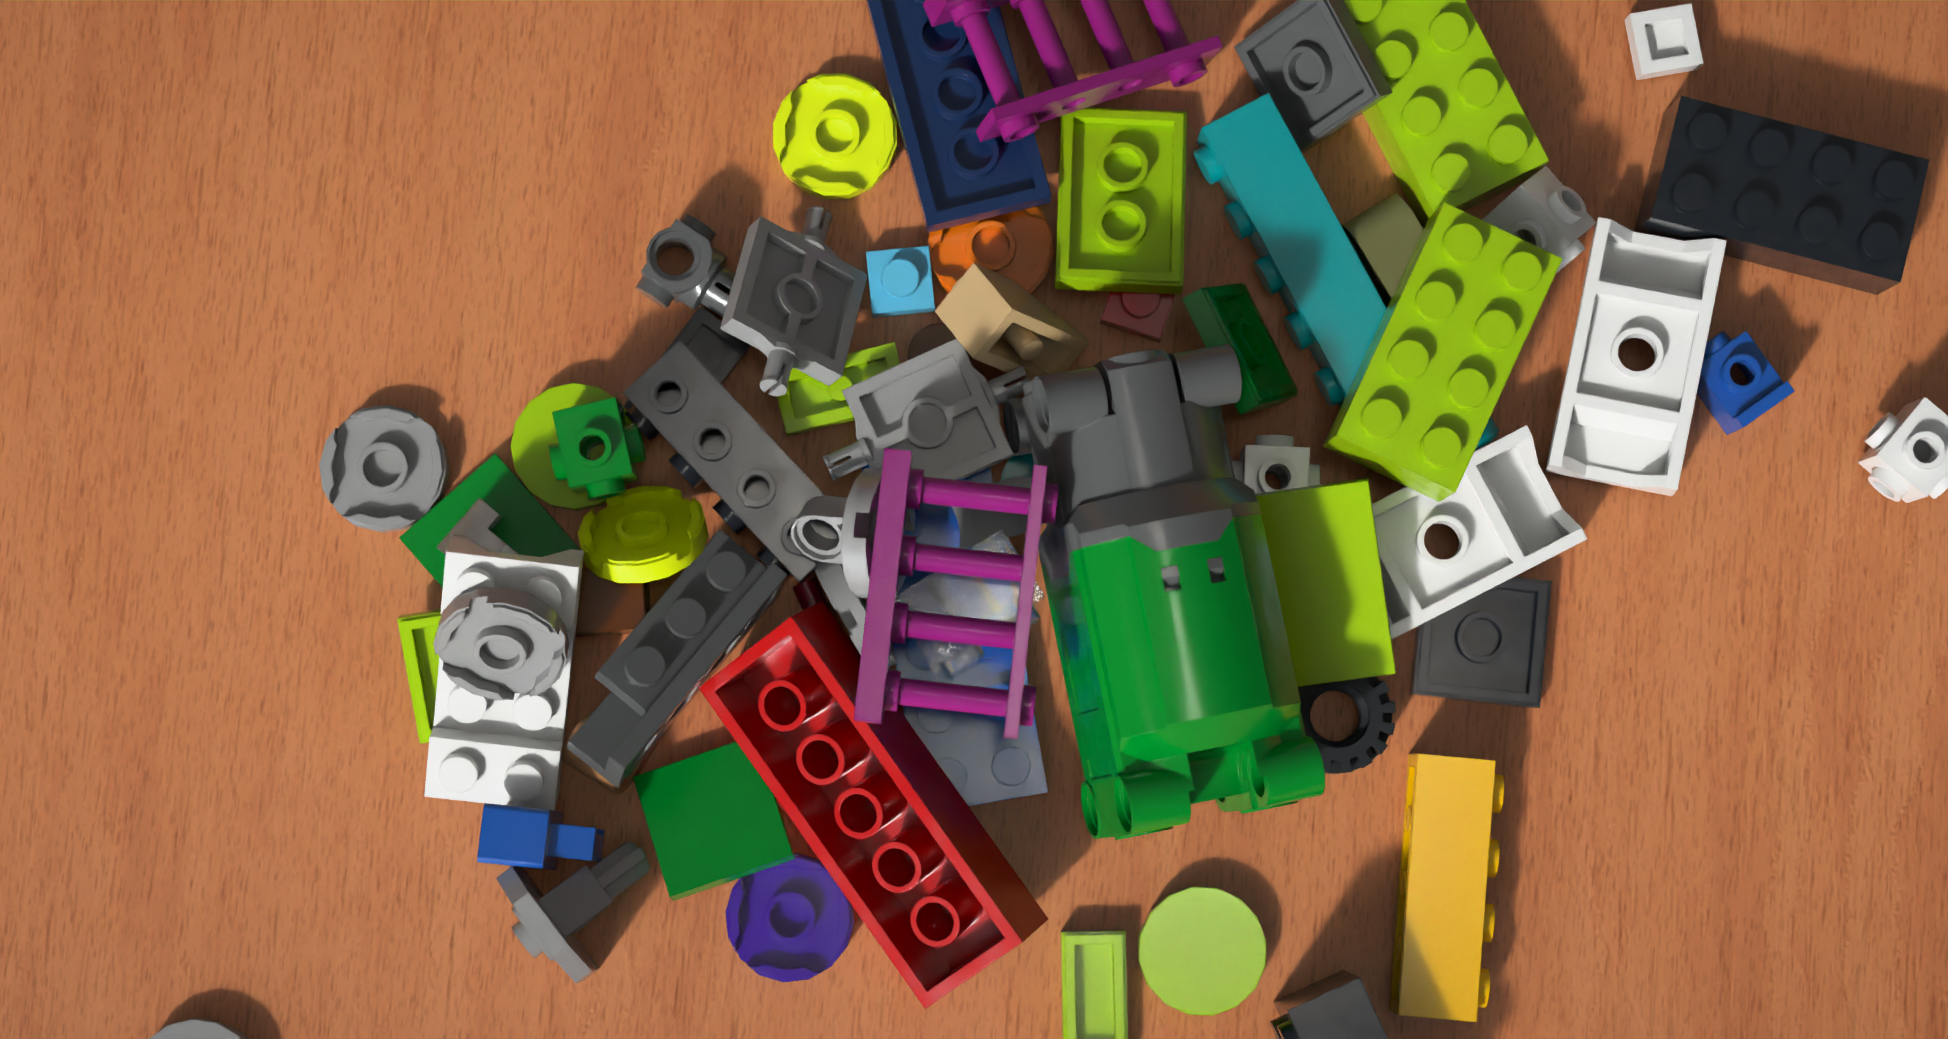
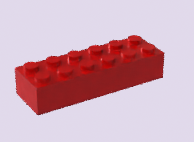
M821 601L789 617L701 685L699 690L922 1006L926 1009L1024 942L1048 920V917L898 708L897 712L884 710L883 724L856 722L854 720L861 654L824 602Z

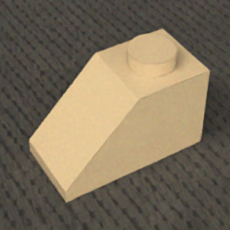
M973 263L966 273L954 284L950 293L935 310L936 314L973 359L1007 373L1022 365L1026 372L1024 380L1028 378L1029 381H1032L1035 376L1067 371L1089 344L1088 340L1080 332L1015 281L976 263Z

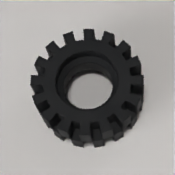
M1375 676L1298 686L1306 736L1311 737L1316 742L1321 753L1325 773H1348L1364 768L1371 764L1372 760L1377 755L1382 754L1387 748L1386 741L1389 735L1394 733L1395 723H1392V713L1396 712L1394 701L1390 702L1387 691H1390L1385 681H1380ZM1327 691H1340L1347 694L1354 700L1359 711V722L1355 731L1348 738L1341 741H1330L1321 737L1311 723L1310 712L1312 705L1321 694Z

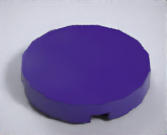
M797 852L794 853L796 858L794 860L740 878L732 888L725 911L728 938L740 959L760 976L781 982L809 980L830 968L847 948L854 926L853 906L822 862L817 858Z

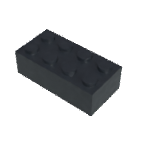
M1680 96L1663 113L1634 232L1683 241L1709 238L1727 240L1725 256L1878 295L1901 282L1930 160Z

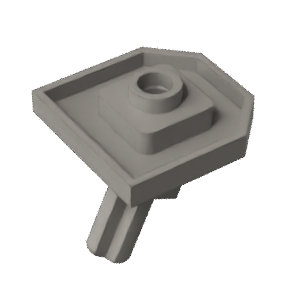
M625 842L588 869L585 865L546 895L541 893L522 867L511 866L496 879L514 906L512 911L520 920L511 927L514 934L534 958L544 952L551 961L555 960L575 983L584 981L599 968L574 934L600 915L613 902L615 897L648 874L650 864L646 858V853L634 843Z

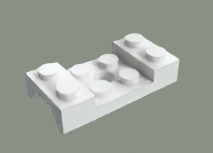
M1598 217L1593 231L1582 286L1583 291L1545 472L1667 496L1675 494L1678 490L1727 240L1716 238L1687 241L1634 232L1612 219ZM1631 338L1645 340L1654 350V364L1644 371L1627 369L1619 359V346Z
M1527 425L1475 451L1456 493L1438 502L1406 486L1372 504L1391 640L1587 540L1582 527L1562 509L1540 468L1533 436ZM1431 525H1447L1457 534L1459 541L1458 550L1452 558L1438 559L1427 551L1424 544V536L1426 530Z
M452 536L445 556L440 614L452 601L462 594L479 588L508 587L532 594L553 607L566 625L569 649L560 679L545 692L530 697L531 691L515 693L514 700H493L471 694L448 678L442 670L443 661L439 657L434 724L429 737L424 797L555 810L560 791L562 752L565 742L584 557L583 550L570 549L544 557L487 551L465 536Z

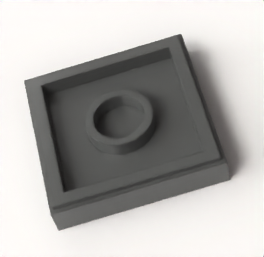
M1297 0L1234 46L1260 97L1267 93L1270 94L1301 153L1306 152L1393 93L1343 0Z

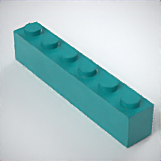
M1267 93L1202 127L1196 141L1200 148L1194 151V157L1206 181L1210 185L1219 182L1229 204L1223 208L1232 230L1240 240L1248 237L1257 252L1259 259L1254 261L1253 264L1263 287L1270 295L1278 292L1290 314L1283 317L1291 339L1300 351L1308 347L1320 370L1314 372L1313 375L1322 396L1330 406L1338 403L1341 407L1384 316L1386 307L1270 94Z

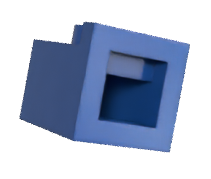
M1723 330L1707 341L1697 395L1726 435L1744 428L1795 392L1788 381H1782L1747 331L1730 339ZM1733 364H1737L1748 379L1746 385H1738L1731 379L1730 369Z

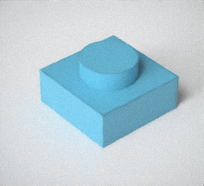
M929 246L866 252L873 318L935 312Z

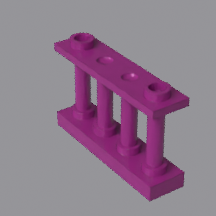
M925 0L923 3L932 27L954 21L955 26L964 28L996 104V107L988 112L976 129L980 142L1001 135L1004 142H1013L1034 133L1039 129V123L1169 80L1173 87L1187 85L1200 79L1208 72L1207 64L1223 47L1218 35L1189 44L1171 0H1143L1165 52L1134 62L1108 0H1080L1109 67V71L1078 80L1044 0ZM1011 3L1013 9L1021 10L1053 89L1021 99L986 17L991 12L990 9Z
M885 448L854 720L856 722L883 724L884 710L897 712L898 705L1005 717L1003 738L1017 739L1019 725L1031 727L1033 725L1037 686L1024 685L1041 523L1053 525L1055 523L1059 484L1046 483L1047 466L1035 464L1032 471L1031 488L924 476V469L912 468V451ZM921 503L1028 515L1023 555L916 543L917 536L904 535L907 508L920 510ZM913 570L1020 582L1016 622L910 611L908 603L897 602L899 576L912 577ZM907 637L1013 649L1009 689L901 678V671L889 670L892 643L905 644Z

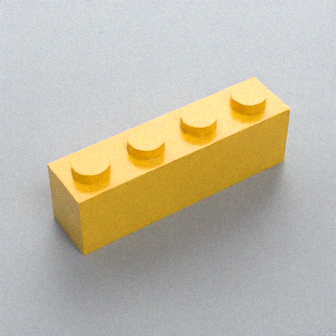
M1419 753L1408 754L1389 1011L1397 1015L1477 1022L1478 1007H1487L1490 993L1489 969L1481 968L1482 943H1490L1492 941L1495 910L1493 904L1485 903L1487 877L1495 878L1497 875L1500 855L1498 839H1490L1492 813L1501 812L1504 799L1503 775L1495 774L1496 760Z

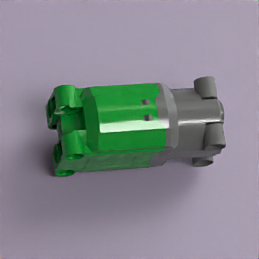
M1229 344L1170 354H1167L1165 350L1137 351L1101 360L1093 367L1035 376L1032 381L1024 383L1022 385L1024 396L1005 400L1003 410L1005 432L1009 446L1015 456L1032 454L1035 465L1047 466L1046 483L1059 484L1054 525L1047 524L1040 535L1038 551L1085 777L1080 790L1084 819L1091 836L1095 839L1114 837L1115 840L1169 830L1173 826L1186 824L1190 821L1191 804L1214 799L1221 811H1240V814L1290 805L1298 803V800L1321 796L1325 789L1324 764L1316 742L1311 737L1306 736L1300 709L1301 700L1259 501L1252 488L1235 478L1220 405L1237 403L1241 397V371L1233 348Z

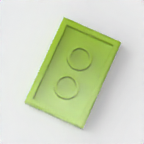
M1087 107L1060 117L1055 289L1182 294L1184 281L1187 111Z
M1368 478L1255 494L1260 505L1297 686L1396 674Z

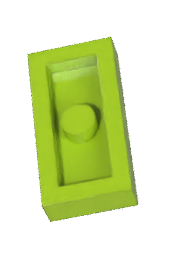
M895 342L848 353L842 377L830 386L792 368L786 394L777 396L787 437L854 421L855 419L842 390L899 365L900 361Z

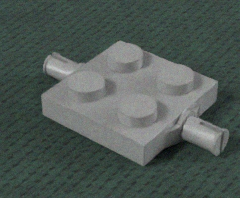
M814 206L807 209L801 233L787 231L762 216L748 227L720 326L721 330L759 349L767 356L765 370L759 385L763 392L770 388L768 394L771 396L786 394L792 368L828 386L843 375L868 274L842 261L826 246L825 241L832 221V214L827 210L822 215L824 211L822 207Z
M956 338L842 390L855 419L857 442L822 456L827 468L851 458L828 469L833 481L866 465H869L870 468H882L885 448L912 451V468L924 469V476L953 480H962L1012 457L1013 452L1000 426L998 405L1004 403L1006 399H1011L1024 393L1022 385L1029 382L1028 378L1007 388L1004 387L1026 378L1025 370L1020 365L1018 368L987 382L985 377L972 366L964 347Z

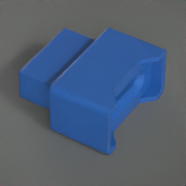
M484 803L477 862L557 870L559 858L599 862L602 860L605 830L593 827L564 825L563 813L554 810Z

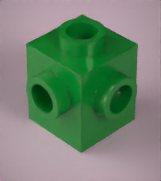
M616 397L552 412L558 442L548 444L557 481L567 479L569 488L576 494L587 492L588 500L596 501L626 493L625 483L639 480L636 463L646 461L642 435L638 423L627 425L623 405ZM598 445H605L603 455L596 460H590L592 450Z

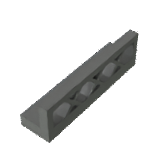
M772 562L642 717L614 693L610 692L568 741L567 749L616 788H619L700 691L699 687L712 677L774 603L788 574Z

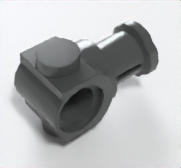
M684 213L680 221L676 219L670 228L659 231L650 240L646 250L647 263L641 271L642 278L635 288L664 308H668L672 301L675 303L682 302L693 310L703 304L723 317L735 273L725 267L728 257L710 245L716 236L715 232L698 219ZM672 247L686 249L694 258L691 268L681 275L665 273L658 266L659 257L665 250Z

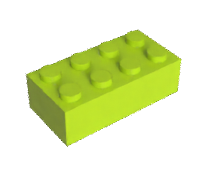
M1343 0L1393 92L1363 112V115L1423 229L1428 219L1444 202L1462 211H1466L1528 180L1548 163L1549 159L1465 0Z
M1444 202L1428 219L1323 447L1438 502L1456 493L1562 258Z

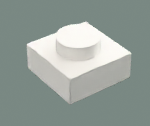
M1692 3L1631 13L1624 20L1636 80L1694 71L1704 64Z

